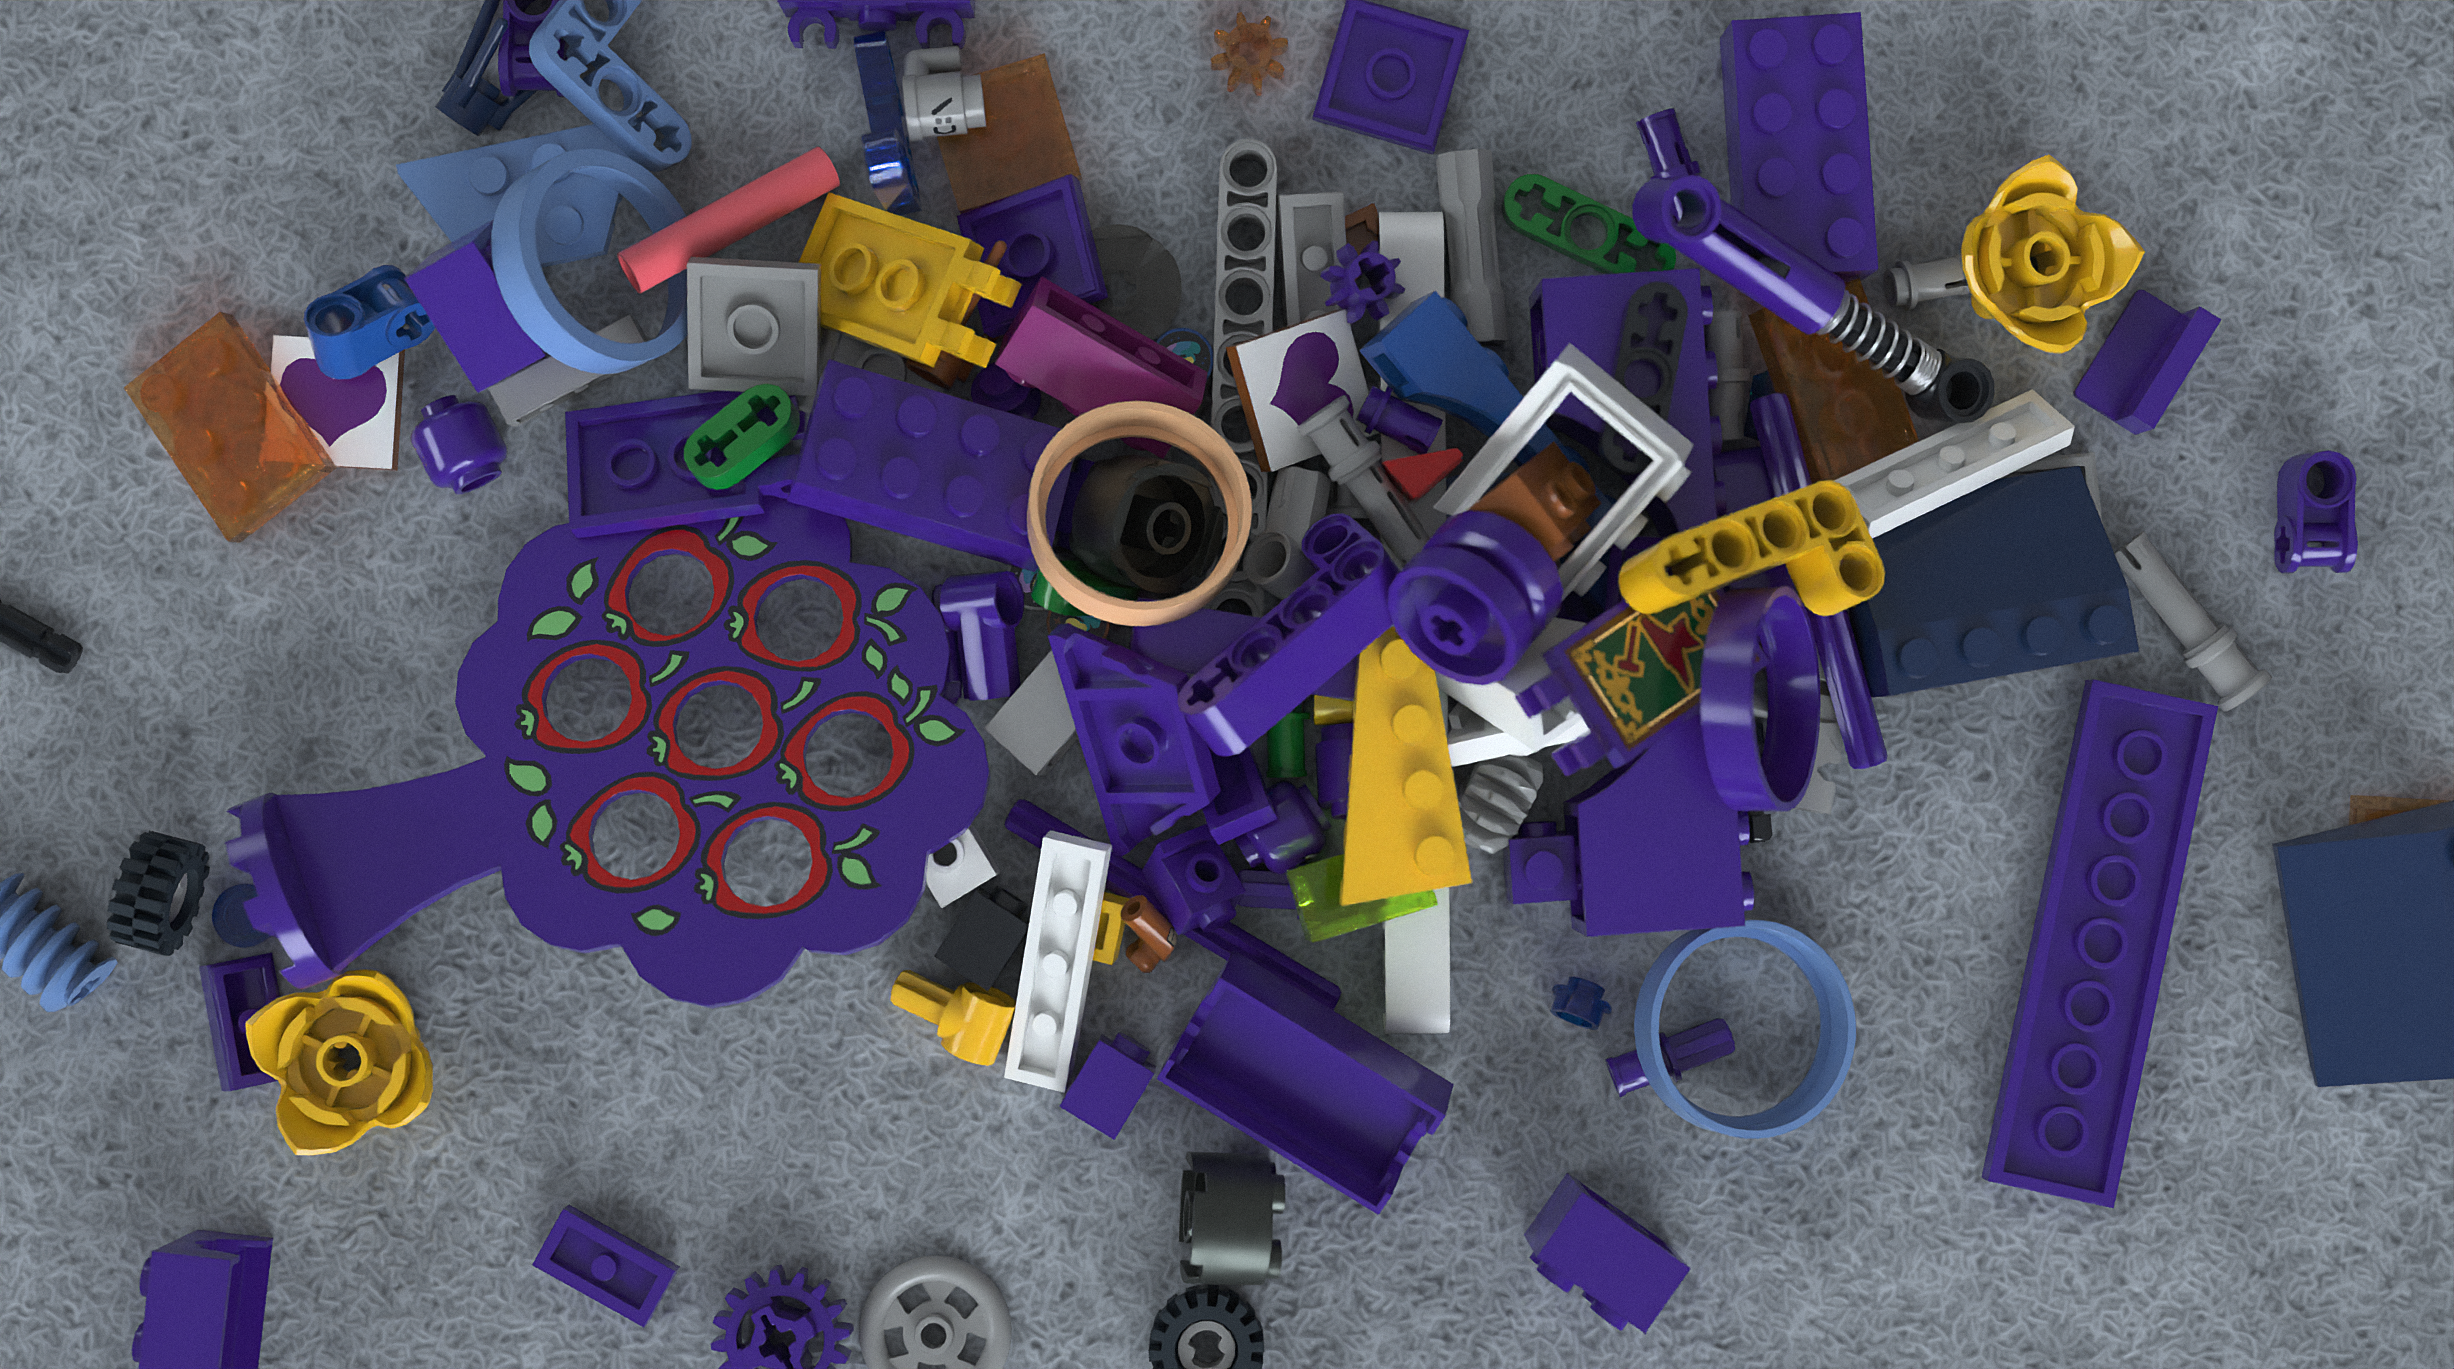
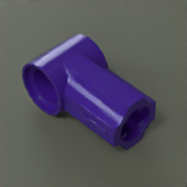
M1010 571L951 575L946 578L941 588L940 609L946 626L952 631L957 632L964 699L976 701L1011 697L1021 686L1014 627L1020 623L1024 612L1022 585L1018 577Z

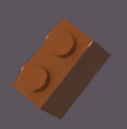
M1553 441L1500 481L1467 510L1491 512L1516 523L1542 545L1553 562H1555L1572 549L1576 541L1592 529L1585 519L1602 503L1595 496L1596 487L1587 471L1578 463L1569 462Z

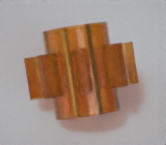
M1240 12L1237 13L1236 27L1230 33L1224 30H1215L1214 41L1218 46L1225 49V53L1217 54L1210 59L1211 69L1214 71L1228 70L1230 75L1228 77L1227 91L1230 93L1236 90L1240 83L1251 84L1256 96H1261L1262 80L1268 74L1275 79H1283L1285 68L1281 63L1273 60V56L1281 55L1288 50L1287 38L1272 40L1269 34L1271 17L1266 16L1258 25L1247 23L1245 16ZM1251 42L1254 51H1261L1259 52L1258 64L1247 65L1244 56H1239L1240 44Z

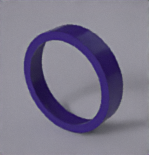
M1789 587L1733 588L1722 596L1714 610L1703 654L1701 720L1709 770L1719 796L1731 809L1737 811H1790L1800 803L1808 788L1814 769L1819 739L1821 708L1820 674L1811 622L1802 600ZM1759 637L1763 652L1770 661L1766 665L1768 717L1761 761L1757 749L1753 711L1754 667Z

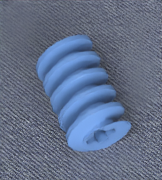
M23 873L15 874L0 883V959L4 958L2 970L9 977L23 975L21 988L28 995H36L43 992L39 1004L46 1012H56L78 1003L94 991L109 976L118 962L112 956L96 965L92 964L90 960L99 947V943L93 939L75 948L72 942L81 929L80 926L73 922L59 930L53 928L62 912L61 908L56 904L37 913L34 908L41 899L43 891L37 887L19 896L16 890L25 876Z

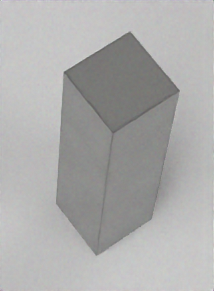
M630 314L595 332V334L620 343L648 341L637 319ZM549 356L488 389L506 424L517 427L618 373H590L568 366Z

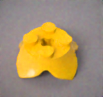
M2048 154L2032 160L2014 171L1999 186L1985 211L1973 218L1966 227L1961 245L1963 271L1967 279L1969 292L1971 293V305L1978 316L1984 319H1995L2023 343L2045 352L2061 354L2071 350L2083 339L2087 330V321L2084 316L2085 311L2090 306L2112 298L2123 289L2137 269L2145 251L2130 232L2118 221L2106 214L2083 212L2076 205L2077 184L2070 171ZM2031 257H2036L2037 259V271L2033 268L2031 264Z
M372 969L346 971L344 974L335 977L324 991L296 992L276 998L258 1010L245 1022L246 1037L252 1058L261 1071L276 1079L281 1086V1093L275 1108L277 1124L287 1145L295 1155H318L339 1151L355 1143L369 1129L375 1126L392 1129L408 1124L420 1115L430 1103L433 1092V1065L429 1052L421 1041L420 1032L415 1026L412 1007L407 996L391 978L380 971ZM353 1045L359 1052L358 1056L361 1057V1066L348 1072L343 1068L347 1059L339 1057V1051Z

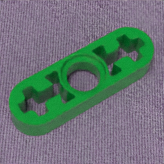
M1539 174L1523 175L1510 184L1503 197V218L1512 230L1603 274L1635 272L1637 261L1621 251L1616 256L1615 264L1604 259L1617 241L1619 228L1630 233L1622 245L1635 251H1641L1646 244H1651L1657 248L1654 258L1662 263L1661 270L1651 268L1649 271L1673 270L1675 267V249L1667 243H1655L1647 240L1637 230L1633 218ZM1532 189L1538 190L1543 194L1540 204L1555 213H1558L1561 201L1572 205L1573 207L1567 212L1560 224L1558 236L1547 232L1554 219L1541 213H1536L1531 221L1520 217L1522 206L1514 201L1516 194L1526 197ZM1585 215L1593 216L1602 222L1606 231L1603 245L1593 250H1586L1574 243L1571 238L1570 228L1572 222L1578 217Z

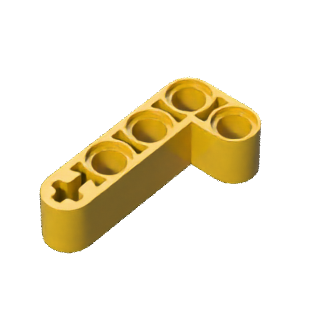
M1826 480L1666 538L1624 563L1619 573V586L1622 596L1632 608L1645 614H1651L1785 564L1804 605L1815 614L1830 616L1863 602L1880 592L1884 584L1885 571L1879 553L1850 491L1838 482ZM1670 567L1674 575L1672 577H1668L1665 572Z

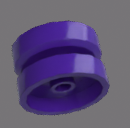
M1467 510L1448 517L1431 536L1424 548L1416 553L1398 573L1389 586L1388 610L1397 633L1412 653L1434 671L1459 683L1485 686L1503 680L1531 644L1535 642L1558 614L1562 607L1563 585L1557 567L1545 549L1519 525L1491 512Z

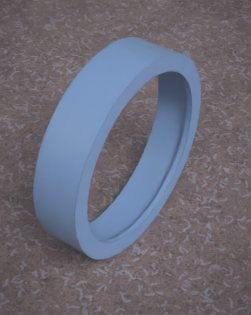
M596 148L570 150L523 174L505 192L496 210L492 226L491 253L494 272L501 294L515 320L525 333L545 352L562 363L582 371L598 374L624 372L668 353L688 335L687 269L668 278L667 311L661 330L656 338L641 343H620L603 338L576 321L561 305L547 283L539 262L535 240L536 218L540 203L546 191L555 180L567 172H575L600 180L619 192L641 214L653 234L686 217V214L665 185L635 161L608 150Z
M1745 919V926L1690 930L1673 941L1659 955L1648 971L1639 992L1634 1017V1034L1638 1058L1649 1084L1658 1097L1674 1113L1689 1123L1709 1131L1739 1138L1760 1139L1782 1135L1799 1128L1817 1116L1831 1102L1843 1084L1851 1065L1856 1041V1020L1853 1001L1847 983L1835 962L1823 948L1803 933L1791 927L1765 920ZM1730 937L1756 939L1785 953L1808 979L1816 996L1820 1012L1818 1048L1813 1063L1803 1081L1779 1104L1765 1111L1745 1116H1726L1709 1112L1682 1095L1673 1084L1667 1072L1659 1041L1661 1005L1666 989L1676 970L1698 947L1714 940Z

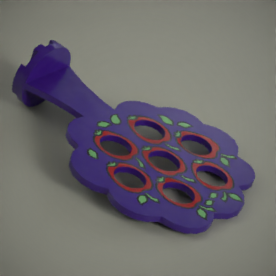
M765 495V513L578 539L569 530V523L553 526L528 541L507 567L498 598V621L472 643L458 670L455 705L465 734L486 757L450 771L379 787L318 794L277 795L275 793H267L227 810L228 813L240 818L241 836L225 842L229 863L231 866L251 874L258 893L257 897L242 902L254 929L279 939L295 964L279 971L294 987L303 990L344 974L348 964L418 911L462 886L502 871L505 898L519 922L547 944L581 953L622 947L642 979L674 1001L707 1008L748 1002L781 982L805 949L810 953L849 955L880 945L908 922L925 891L929 855L963 835L983 808L991 776L983 738L967 713L943 698L946 691L952 655L941 614L920 586L886 567L853 563L852 534L844 517L788 502L785 498ZM679 554L693 557L706 566L712 576L714 596L710 610L702 621L685 633L668 636L651 633L640 626L631 614L629 593L633 579L642 567L657 557ZM801 579L820 582L834 591L841 602L843 622L840 635L828 650L813 659L792 661L779 658L767 650L759 638L757 619L762 603L771 591L786 582ZM590 658L611 661L624 671L630 681L632 700L628 715L615 731L602 739L583 742L564 737L556 731L548 718L546 700L551 683L561 670L576 661ZM723 684L739 687L752 695L761 708L763 728L758 744L748 757L733 766L714 769L697 765L685 756L678 743L676 727L681 710L693 695L707 687ZM849 713L870 716L883 725L891 737L894 754L890 771L879 786L864 795L844 798L826 793L815 785L808 774L806 753L811 737L820 725L835 716ZM637 793L658 796L670 805L678 819L680 836L676 852L665 867L648 877L631 880L612 875L603 868L595 855L593 834L598 818L608 805L622 796ZM772 819L790 823L803 833L810 844L812 865L808 880L798 894L781 904L764 907L746 903L735 895L727 882L724 863L728 847L740 831L755 822Z

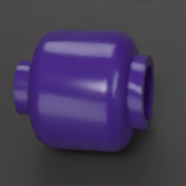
M449 395L437 399L421 409L424 420L418 423L411 432L410 439L431 482L439 488H453L456 495L464 494L480 488L502 474L499 466L507 457V447L487 407L483 403L475 401L460 403L456 395Z

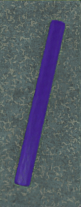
M1773 393L1752 401L1750 410L1775 498L1812 485L1788 396L1785 393ZM1806 607L1849 765L1853 769H1866L1880 765L1887 760L1888 754L1848 611L1845 609L1834 615L1821 616L1813 613Z
M1019 799L1015 802L1004 823L1007 830L1039 849L1042 848L1043 837L1050 830L1093 840L1026 799ZM1111 851L1105 888L1118 896L1129 899L1136 895H1143L1169 920L1146 880L1142 869L1121 856H1114L1113 851ZM1230 921L1210 932H1203L1202 928L1198 927L1183 933L1186 937L1226 961L1233 950L1239 952L1334 1010L1341 997L1342 992L1337 985Z

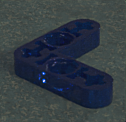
M886 31L855 36L854 48L871 129L870 133L862 134V144L873 191L887 212L899 216L922 211V203L909 138L905 136L901 116H904L887 33Z

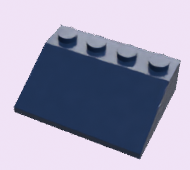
M2080 466L1997 479L1872 538L1883 563L1885 571L1884 584L1876 595L1848 608L1850 622L1871 697L1905 694L2139 652L2128 586Z
M2454 800L2272 844L2308 1058L2315 1085L2317 1087L2454 1079Z

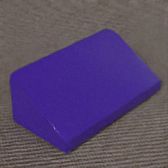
M272 953L199 966L221 1091L230 1092L276 1082V1079L261 1071L252 1058L245 1022L258 1010L280 997Z

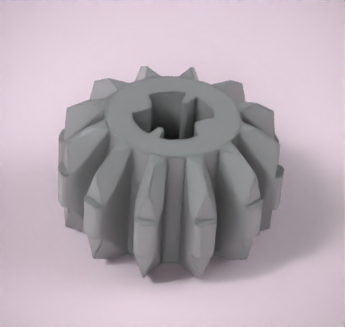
M1511 754L1472 763L1470 770L1463 778L1462 784L1456 793L1466 844L1476 849L1480 847L1492 854L1509 845L1508 839H1512L1513 835L1517 834L1521 823L1528 815V811L1537 797V791L1543 782L1542 763L1529 757V755L1514 756Z

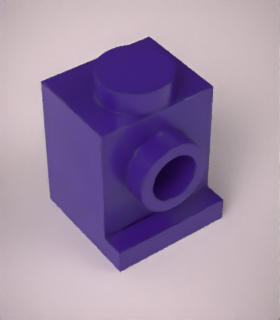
M1207 824L1159 842L1142 869L1146 880L1178 936L1198 927H1201L1203 932H1210L1227 924L1237 915L1235 907L1246 892L1220 845L1217 844L1209 831Z

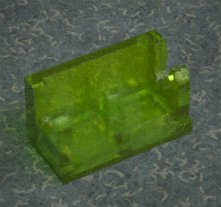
M1344 853L1285 871L1304 937L1312 943L1438 905L1435 892L1429 890L1340 906V883L1342 882Z

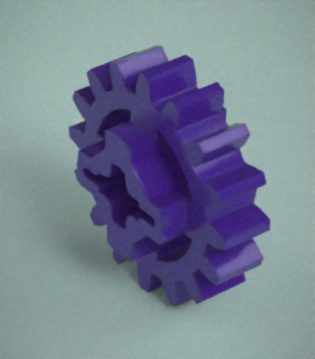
M775 1265L771 1269L767 1283L764 1282L763 1278L756 1271L749 1274L745 1279L748 1294L740 1289L733 1288L727 1294L725 1300L734 1311L720 1310L713 1320V1324L726 1330L725 1334L716 1337L710 1344L713 1351L727 1352L728 1358L718 1369H759L757 1368L759 1366L769 1369H836L831 1363L846 1364L852 1351L846 1346L838 1344V1342L850 1337L854 1327L852 1323L838 1322L837 1316L847 1305L845 1299H838L829 1303L825 1298V1294L829 1290L831 1282L826 1278L818 1283L815 1288L808 1285V1268L801 1267L792 1280L786 1279L782 1265ZM781 1296L797 1299L806 1304L808 1308L802 1310L786 1305ZM751 1308L753 1314L750 1317L755 1325V1330L752 1338L742 1344V1325L745 1315ZM776 1328L781 1333L791 1330L795 1334V1339L789 1347L784 1342L776 1345L771 1343L769 1336ZM823 1330V1351L819 1361L814 1366L812 1362L813 1357L808 1347L811 1338Z

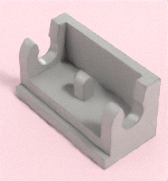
M1052 650L983 728L1035 775H1048L1079 740Z

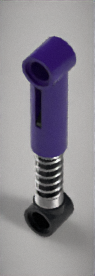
M1697 175L1654 178L1644 183L1636 193L1632 204V217L1637 230L1647 240L1655 243H1667L1807 335L1829 333L1830 343L1834 344L1841 341L1844 352L1855 350L1858 361L1868 359L1870 369L1882 368L1883 377L1886 379L1894 376L1895 385L1905 391V398L1909 408L1917 416L1927 420L1967 423L1981 418L1991 407L1995 395L1994 380L1990 370L1982 362L1971 358H1954L1944 350L1934 349L1919 338L1912 339L1909 331L1905 329L1899 330L1897 324L1893 321H1885L1883 314L1872 312L1870 305L1866 303L1859 304L1857 297L1845 290L1846 286L1843 279L1721 199L1717 189L1707 179ZM1675 195L1679 197L1682 203V216L1677 224L1673 221L1670 214V205ZM1951 379L1952 394L1950 399L1948 400L1946 388L1949 380Z

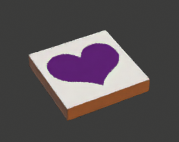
M1346 309L1334 310L1226 347L1261 472H1272L1322 454L1310 435L1302 436L1297 427L1320 409L1343 395L1350 402L1347 411L1364 436L1369 437L1380 433L1373 429L1369 435L1364 432L1366 425L1356 421V417L1369 392L1351 326L1347 323Z
M273 335L265 462L271 464L398 471L405 349L374 365L360 376L351 379H335L328 377L320 371L309 337Z

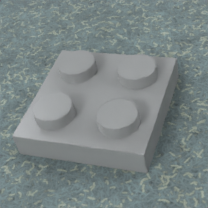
M690 257L687 262L688 389L745 392L755 385L768 383L779 386L787 394L815 396L820 380L821 264Z

